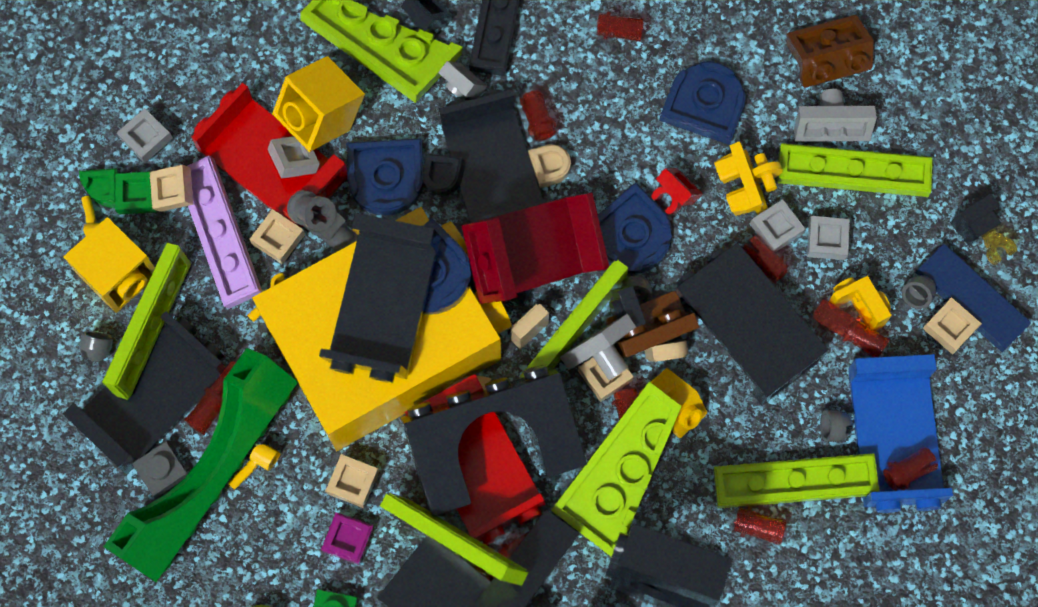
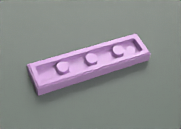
M207 156L188 165V167H191L194 205L188 207L224 307L230 309L252 299V297L263 291L215 160Z

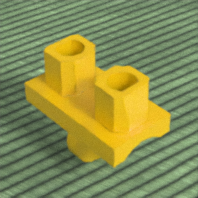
M739 141L729 145L732 153L715 161L714 164L723 184L741 177L744 185L743 188L726 194L732 213L737 216L755 211L759 215L768 209L759 183H764L766 192L776 190L777 185L774 178L779 176L783 169L779 162L768 163L765 153H760L754 157L757 167L754 168L748 151L743 149Z

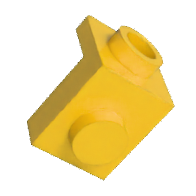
M868 275L858 281L851 277L840 282L833 288L834 293L828 301L831 310L851 301L870 333L884 327L892 316L890 313L891 306L887 297L882 291L877 292Z
M668 368L651 381L652 384L682 406L672 428L673 433L678 438H682L689 430L695 428L701 419L706 416L707 410L698 392Z

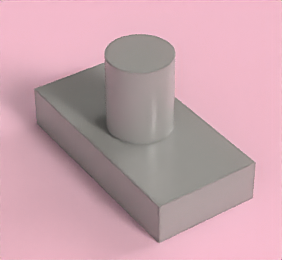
M838 89L823 91L820 94L821 106H799L794 127L795 142L870 141L877 119L875 106H844L843 94Z
M628 314L587 337L560 358L567 369L570 370L593 356L607 379L611 380L628 368V365L613 344L636 328Z

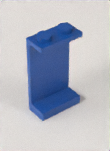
M935 354L855 358L848 368L858 455L875 454L880 491L870 492L866 497H863L864 508L876 507L877 513H892L900 511L903 505H916L918 511H931L940 509L941 503L946 502L953 496L952 488H943L930 377L937 370Z

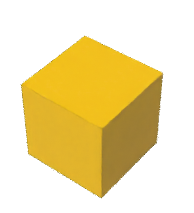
M326 56L285 77L272 114L311 152L350 131L365 93Z
M108 217L63 256L76 274L115 313L147 286L155 269L147 255Z

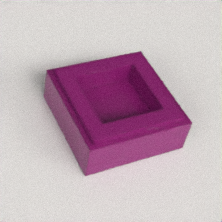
M336 512L321 551L360 565L374 526Z

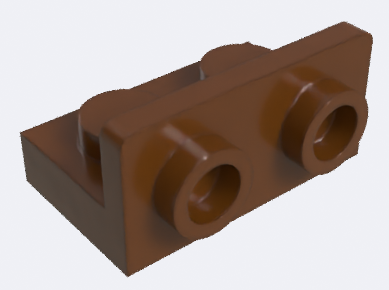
M857 14L786 33V43L800 66V83L804 88L869 71L873 68L874 40Z
M670 291L639 304L646 324L631 330L616 341L614 346L621 356L629 357L700 327L695 314L684 311L676 291ZM613 315L605 319L606 326L615 321Z

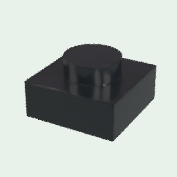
M405 0L401 6L410 16L412 23L425 32L446 27L453 17L438 0Z
M625 285L611 290L614 300L609 301V306L615 321L628 314L636 327L646 324L633 286Z

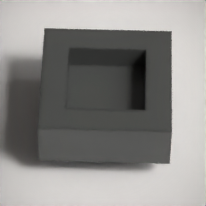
M166 441L132 463L155 499L175 487L188 475Z

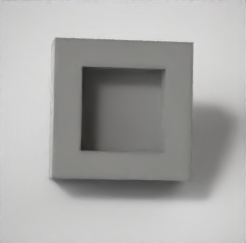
M447 61L438 72L448 81L445 86L460 98H479L487 88V85L462 63Z
M145 108L117 132L119 138L144 163L173 139L170 132Z
M294 136L272 139L267 149L281 179L315 174L320 164L314 151L309 152Z
M783 199L754 217L750 222L754 231L772 254L803 235L806 230Z
M811 216L808 223L807 257L846 260L849 247L850 219Z

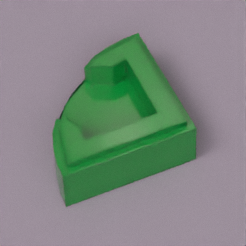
M118 169L79 171L81 184L88 195L102 206L115 208V174H119Z

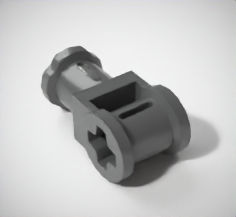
M301 190L293 194L289 199L287 212L290 219L299 225H303L313 235L324 240L333 249L332 254L357 241L358 235L344 224L346 220L336 211L335 205L328 198L317 196L308 190Z

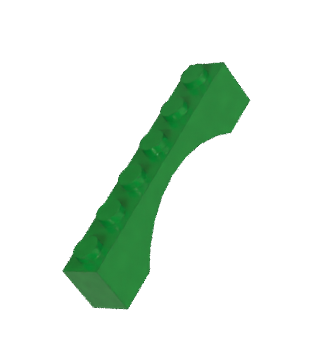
M246 348L223 380V400L219 420L211 441L198 463L167 494L147 506L128 512L103 547L154 582H157L162 573L170 568L175 555L184 542L194 534L199 521L208 508L218 500L221 490L230 477L242 466L245 456L254 443L264 435L269 422L276 412L288 401L291 391L298 382L266 355Z

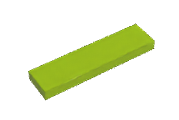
M783 143L779 147L778 162L783 169V172L777 176V183L921 197H929L931 194L932 157Z
M166 243L102 381L117 397L126 400L131 397L164 325V321L160 316L165 311L169 314L190 268V260L178 245Z
M619 260L614 261L525 370L540 365H546L547 369H551L559 363L560 357L568 352L612 298L611 290L621 287L623 280L627 278V266Z
M874 453L715 466L713 468L717 509L866 497L870 492H880Z
M392 493L385 495L380 505L383 509L501 581L520 586L523 585L528 575L527 569L437 515L432 516L430 511L412 500Z

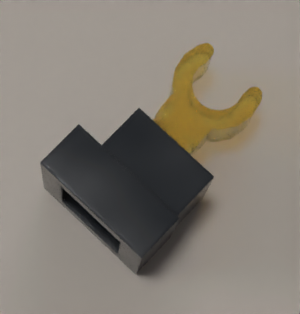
M990 193L961 211L950 223L968 246L983 239L987 249V259L995 266L1002 260L997 253V247L1004 248L1007 254L1012 256L1017 251V246L1011 239L1003 237L1001 233L995 230L1001 224V221L994 213L1000 205Z

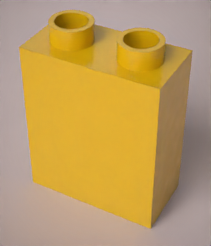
M419 207L395 221L423 226L429 219L422 207ZM451 221L443 224L441 227L463 248L468 256L466 243L456 226ZM357 241L252 297L263 321L336 452L402 416L410 407L437 395L460 379L477 374L500 361L501 345L498 334L512 327L502 302L480 304L477 292L473 294L469 287L463 300L454 308L440 314H423L407 379L395 377L393 383H386L369 378L370 371L355 368L354 375L329 369L331 363L319 357L321 348L330 350Z

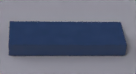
M945 244L916 271L917 275H926L933 280L936 285V293L946 302L952 297L982 324L977 330L1001 352L1031 324L1025 316Z

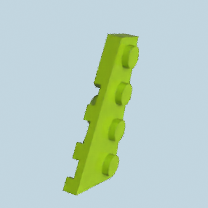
M312 0L300 12V21L415 103L441 77L438 72L447 61L455 62L462 55V46L452 42L447 45L433 39L434 35L421 29L416 32L399 25L398 19L385 15V17L368 12L366 6L352 0Z
M649 381L551 511L612 557L620 532L627 534L682 406Z

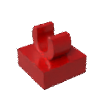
M665 168L656 178L662 186L654 190L651 198L654 201H658L664 194H669L672 198V203L665 212L667 214H674L682 206L694 205L703 193L678 168Z

